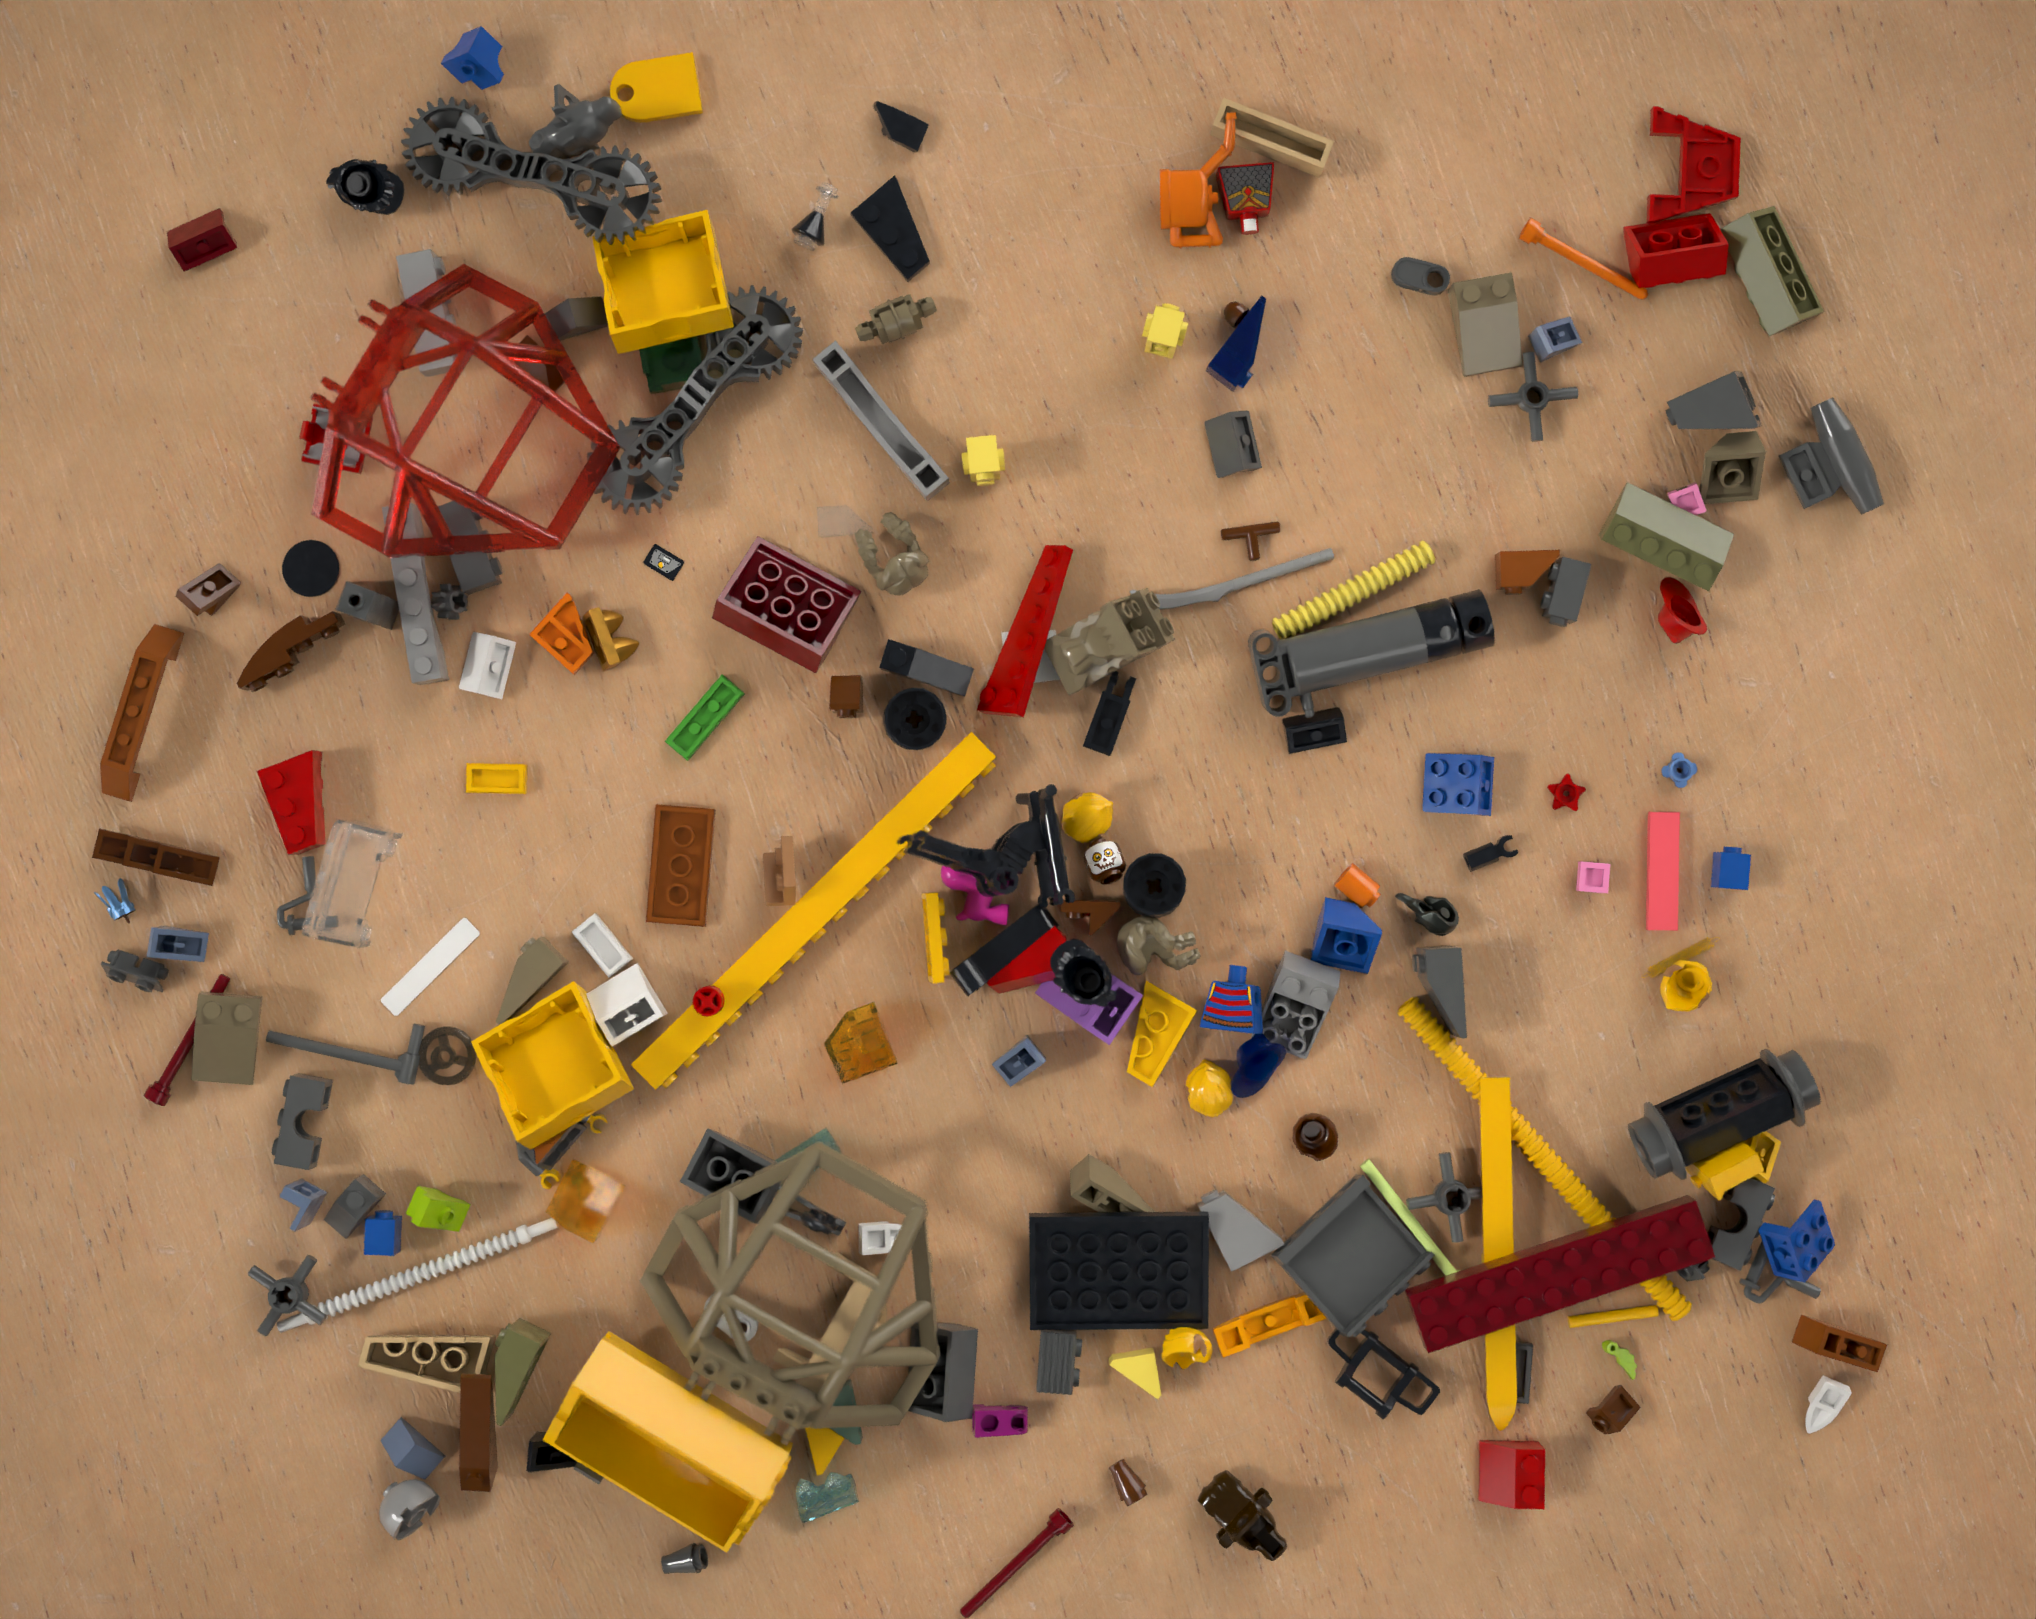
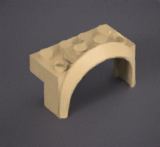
M834 1253L835 1255L861 1268L869 1274L878 1277L875 1274L864 1269L863 1267L859 1266L858 1264L854 1263L853 1261L849 1260L848 1258L844 1257L840 1253ZM826 1264L854 1281L820 1341L841 1354L872 1289ZM886 1303L873 1331L887 1322ZM785 1347L779 1348L773 1357L774 1361L786 1368L827 1361L813 1353L811 1359H808ZM830 1373L799 1378L798 1383L818 1394Z

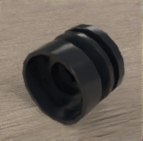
M909 688L900 691L889 700L884 710L883 725L887 736L894 744L908 750H921L932 746L941 738L946 728L947 715L943 703L934 693L924 688ZM911 711H916L917 716H922V721L917 723V728H913L911 723H906V717L911 716Z
M1148 853L1138 857L1128 867L1124 876L1123 894L1127 904L1137 914L1142 916L1161 918L1171 914L1180 905L1186 891V878L1182 867L1173 858L1162 853ZM1155 880L1160 881L1159 888L1162 891L1160 893L1155 891L1153 894H1150L1148 892L1149 886L1146 883L1148 881L1152 883Z

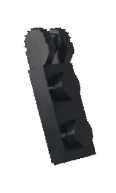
M1118 671L1111 673L1106 690L1101 694L1083 747L1107 756L1112 754L1136 678L1130 676L1125 684L1123 697L1111 694L1119 678Z

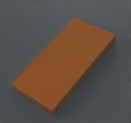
M656 804L646 922L706 927L716 809Z

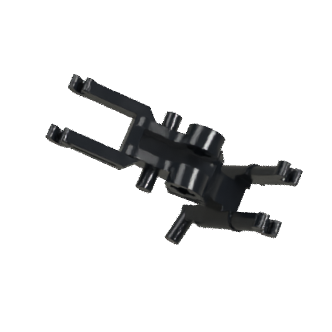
M1049 784L1038 792L1032 791L1030 793L1017 794L1016 802L1020 805H1028L1029 821L1012 826L995 841L996 843L992 849L963 847L930 836L925 831L904 835L897 840L898 845L904 844L906 841L908 842V848L904 849L905 854H910L951 868L954 871L974 876L976 878L977 890L985 897L1009 894L1016 890L1019 883L1018 875L1023 873L1024 868H1026L1027 863L1034 854V866L1036 865L1041 893L1038 897L1040 907L1048 906L1047 899L1050 900L1049 904L1051 906L1063 904V895L1065 896L1066 903H1073L1075 901V895L1069 889L1065 864L1067 858L1064 856L1057 813H1055L1053 796L1057 793V788L1053 784Z

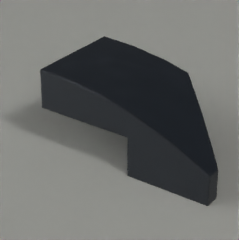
M876 101L873 107L877 111L883 127L881 129L883 136L887 135L889 140L912 152H917L929 124L899 109Z

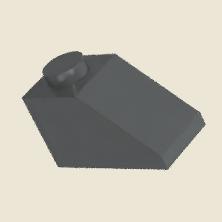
M361 1175L355 1178L334 1202L324 1220L347 1239L386 1193L366 1175Z

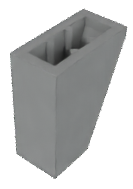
M1212 1190L1201 1197L1202 1201L1197 1203L1201 1212L1209 1213V1228L1231 1272L1285 1245L1275 1231L1224 1190L1219 1193L1217 1190Z

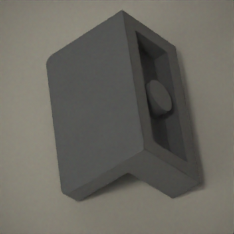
M1249 411L1228 412L1205 421V429L1218 478L1262 468Z

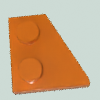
M566 593L529 634L574 675L594 654L574 599L569 593Z

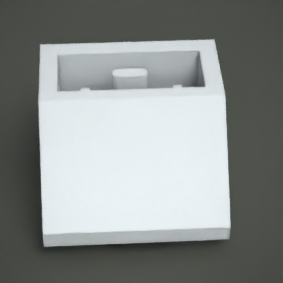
M638 963L586 994L595 1019L611 1046L619 1044L668 1014Z

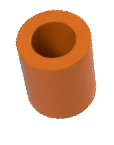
M1354 863L1350 864L1334 883L1338 890L1360 908H1363L1365 905L1370 908L1381 895L1378 892L1380 885Z

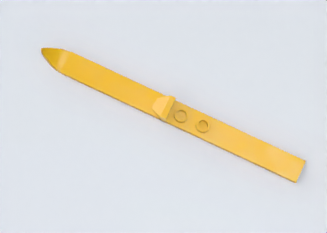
M1510 1077L1479 1078L1483 1228L1482 1263L1514 1253ZM1515 1325L1485 1334L1486 1399L1490 1416L1499 1431L1504 1430L1515 1414L1517 1403Z

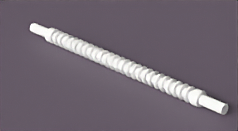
M552 1217L528 1227L527 1225H521L516 1228L515 1232L509 1230L508 1235L501 1233L500 1238L493 1236L492 1241L486 1239L484 1244L478 1242L476 1247L470 1245L468 1250L462 1248L460 1253L454 1251L453 1256L446 1254L445 1259L438 1257L437 1262L430 1260L429 1265L422 1263L421 1268L414 1266L413 1271L406 1269L405 1274L398 1272L397 1277L390 1275L389 1280L383 1278L381 1283L375 1281L373 1286L367 1284L365 1289L359 1287L357 1292L351 1290L350 1295L343 1293L342 1298L335 1296L334 1301L327 1299L326 1304L319 1302L316 1308L326 1314L327 1318L329 1314L334 1317L336 1312L342 1314L344 1309L350 1311L352 1306L358 1308L360 1303L366 1305L368 1299L374 1302L376 1296L381 1299L384 1293L389 1296L392 1290L397 1293L400 1287L405 1290L408 1284L413 1287L416 1281L420 1284L424 1278L429 1281L432 1275L438 1277L440 1272L446 1274L448 1269L454 1271L455 1266L462 1268L463 1263L470 1265L471 1260L478 1262L479 1257L486 1259L487 1254L493 1256L495 1251L501 1253L503 1248L509 1250L511 1245L517 1247L518 1243L523 1245L529 1243L533 1237L559 1228L556 1217ZM299 1313L278 1321L277 1328L282 1333L306 1323L310 1325L316 1323L303 1313Z

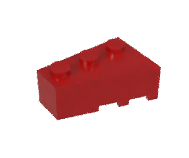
M311 750L257 771L288 855H299L325 845L324 807H322L323 779H321L322 751Z

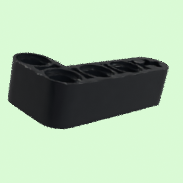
M1037 904L956 966L949 974L968 997L1054 926L1058 927L1059 924L1046 907L1042 908Z

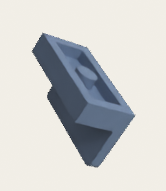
M299 1179L286 1185L279 1197L300 1207L290 1229L296 1232L311 1224L328 1192L304 1179Z

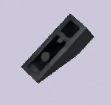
M888 639L879 667L883 671L964 697L966 696L974 668Z

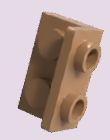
M781 836V848H775V852L763 854L766 906L795 905L796 902L793 836Z

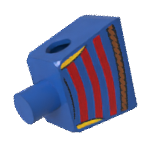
M1229 965L1228 982L1213 981L1211 983L1200 1022L1201 1028L1263 1034L1261 989L1259 986L1245 984L1247 967Z

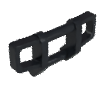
M1336 1328L1328 1337L1327 1342L1330 1347L1346 1361L1335 1383L1342 1388H1348L1375 1409V1414L1381 1419H1385L1396 1401L1418 1415H1423L1439 1395L1440 1388L1418 1371L1419 1367L1412 1362L1407 1363L1378 1340L1379 1336L1374 1332H1368L1365 1329L1361 1332L1365 1338L1350 1357L1335 1343L1336 1338L1340 1334ZM1370 1350H1373L1401 1372L1382 1400L1352 1377L1356 1368ZM1414 1376H1417L1431 1387L1430 1394L1420 1406H1416L1400 1397Z

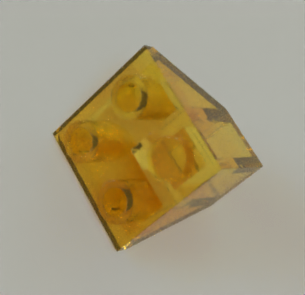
M875 1002L847 1011L824 1043L842 1084L898 1064Z
M573 1158L546 1213L566 1230L594 1243L599 1239L626 1185Z

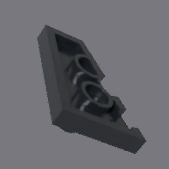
M894 175L850 214L904 279L909 282L930 264V260L897 178Z

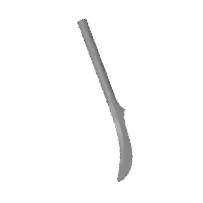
M1328 548L1206 588L1184 593L1155 595L1160 602L1159 609H1171L1205 601L1218 602L1230 592L1334 559L1332 548ZM1131 590V591H1130V595L1133 594V593H1135V592H1137V591H1136V590Z

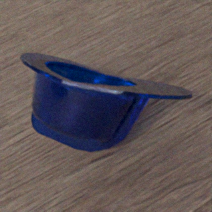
M1254 1034L1251 1039L1244 1042L1236 1053L1239 1069L1231 1081L1233 1095L1239 1098H1246L1261 1090L1286 1056L1285 1047L1279 1043H1272L1264 1034Z

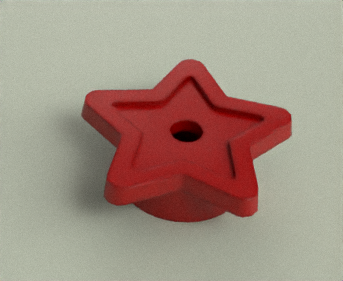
M1569 774L1563 777L1560 784H1550L1547 786L1554 796L1552 805L1554 810L1567 806L1577 811L1579 796L1586 791L1585 787L1574 784ZM1564 791H1568L1569 795L1567 797L1564 796Z

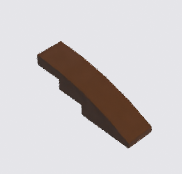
M99 828L92 858L213 886L220 859L218 856Z

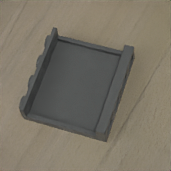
M1355 1175L1284 1242L1285 1245L1279 1247L1271 1254L1275 1261L1340 1334L1346 1337L1359 1335L1367 1327L1365 1322L1373 1314L1374 1316L1381 1314L1388 1307L1387 1301L1394 1294L1398 1296L1403 1293L1410 1285L1408 1281L1415 1274L1420 1275L1425 1272L1431 1265L1429 1260L1435 1256L1432 1252L1426 1251L1369 1187L1371 1183L1363 1175Z

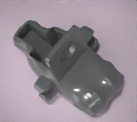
M560 84L554 86L555 106L552 107L555 117L547 126L537 130L529 140V146L533 153H544L562 160L570 159L572 156H579L586 150L592 149L594 151L599 149L597 143L606 135L609 126L621 117V107L614 99L606 96L594 101L585 100L579 102L574 95ZM564 98L567 99L570 105L565 106Z

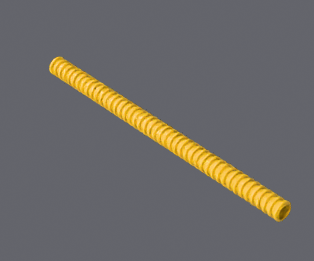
M1417 996L1409 998L1399 1007L1397 1014L1404 1016L1403 1021L1411 1024L1409 1026L1410 1029H1415L1417 1031L1416 1035L1423 1038L1422 1042L1429 1044L1428 1049L1435 1051V1057H1440V1062L1443 1065L1447 1064L1446 1069L1449 1072H1454L1453 1077L1460 1079V1085H1465V1090L1472 1092L1471 1097L1478 1099L1477 1104L1480 1106L1479 1078L1487 1077V1074L1480 1072L1481 1067L1474 1065L1475 1060L1468 1058L1469 1054L1466 1051H1462L1463 1047L1460 1044H1455L1456 1039L1449 1037L1450 1032L1444 1031L1442 1024L1438 1025V1019L1430 1016L1432 1012L1424 1009V1003L1420 1004ZM1511 1106V1141H1515L1514 1145L1517 1148H1522L1521 1153L1528 1155L1527 1160L1534 1162L1533 1166L1536 1169H1540L1539 1173L1542 1176L1546 1175L1545 1180L1552 1182L1553 1189H1558V1194L1565 1196L1564 1201L1571 1203L1570 1208L1577 1210L1576 1214L1579 1217H1583L1582 1221L1585 1224H1590V1228L1616 1219L1614 1217L1611 1218L1610 1211H1605V1206L1602 1203L1598 1204L1599 1199L1592 1197L1593 1192L1586 1190L1585 1183H1580V1178L1573 1176L1574 1171L1567 1169L1568 1164L1561 1162L1562 1158L1559 1155H1555L1556 1151L1553 1148H1548L1549 1143L1542 1141L1543 1136L1537 1135V1130L1534 1127L1530 1128L1531 1123L1528 1120H1523L1525 1116L1517 1113V1107ZM1666 1274L1638 1283L1641 1287L1645 1286V1292L1651 1293V1298L1654 1301L1657 1300L1659 1307H1664L1663 1312L1670 1314L1669 1318L1671 1321H1678L1690 1312L1692 1303L1685 1301L1686 1296L1679 1294L1680 1290L1677 1287H1673L1671 1280H1666Z

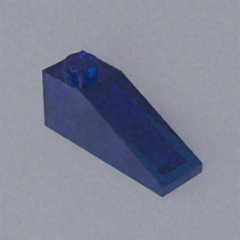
M1262 295L1206 368L1207 373L1232 392L1238 386L1243 389L1254 375L1250 370L1255 361L1266 298Z

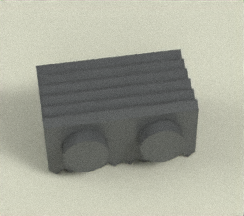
M1041 1330L1037 1392L1072 1395L1073 1386L1079 1387L1080 1369L1074 1368L1075 1357H1081L1082 1339H1076V1330Z

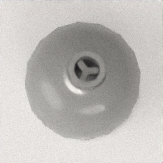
M413 1479L405 1480L399 1484L394 1482L383 1492L384 1499L379 1510L381 1524L394 1539L402 1540L423 1525L420 1520L426 1511H428L430 1516L434 1513L439 1505L440 1496L424 1481Z

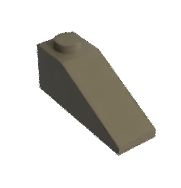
M540 937L537 940L531 938L520 949L523 954L517 959L496 1020L498 1025L512 1019L568 963L565 957L545 937Z
M1090 1154L1070 1170L1071 1197L1097 1212H1155L1112 1167Z

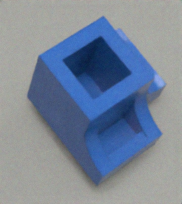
M480 26L463 33L458 44L444 56L441 64L461 83L471 80L483 90L500 83L504 76L498 64V55L503 46Z

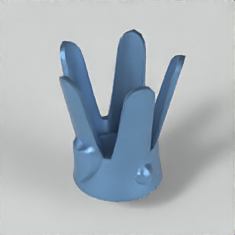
M121 878L118 880V887L122 903L107 886L102 887V892L110 906L98 893L93 892L108 907L107 911L114 921L124 917L126 922L130 923L127 915L136 909L134 904L129 901L124 882Z

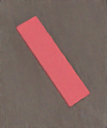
M1648 812L1646 930L1678 931L1680 812Z

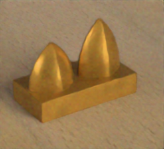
M600 607L588 610L582 616L603 671L615 668L620 662L628 659L638 648L639 641L627 637L611 638L610 636L622 624L623 615L610 610H601Z

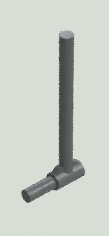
M413 1024L408 1050L399 1056L398 1059L270 1030L267 1033L266 1042L395 1071L398 1082L414 1085L421 1057L419 1051L425 1026Z

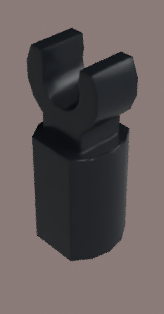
M1512 835L1500 837L1495 845L1490 842L1463 853L1469 871L1472 872L1499 861L1500 856H1516L1518 854L1517 849L1510 852L1504 849V843L1513 839Z

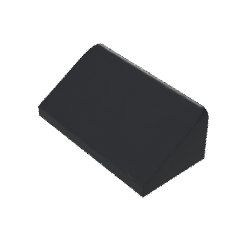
M1340 708L1314 712L1315 715L1310 718L1305 717V714L1283 718L1282 723L1289 754L1347 742L1344 716Z

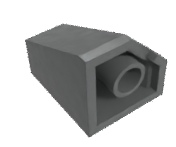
M1739 371L1731 372L1667 402L1669 409L1666 410L1667 417L1672 426L1677 424L1678 429H1754L1762 426L1759 416H1754L1752 410H1755L1756 407L1754 398L1743 373Z

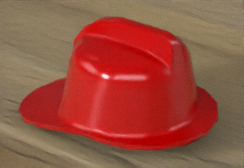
M1664 577L1660 582V590L1665 603L1658 613V622L1672 643L1677 644L1693 634H1705L1707 625L1700 615L1690 591L1677 579Z

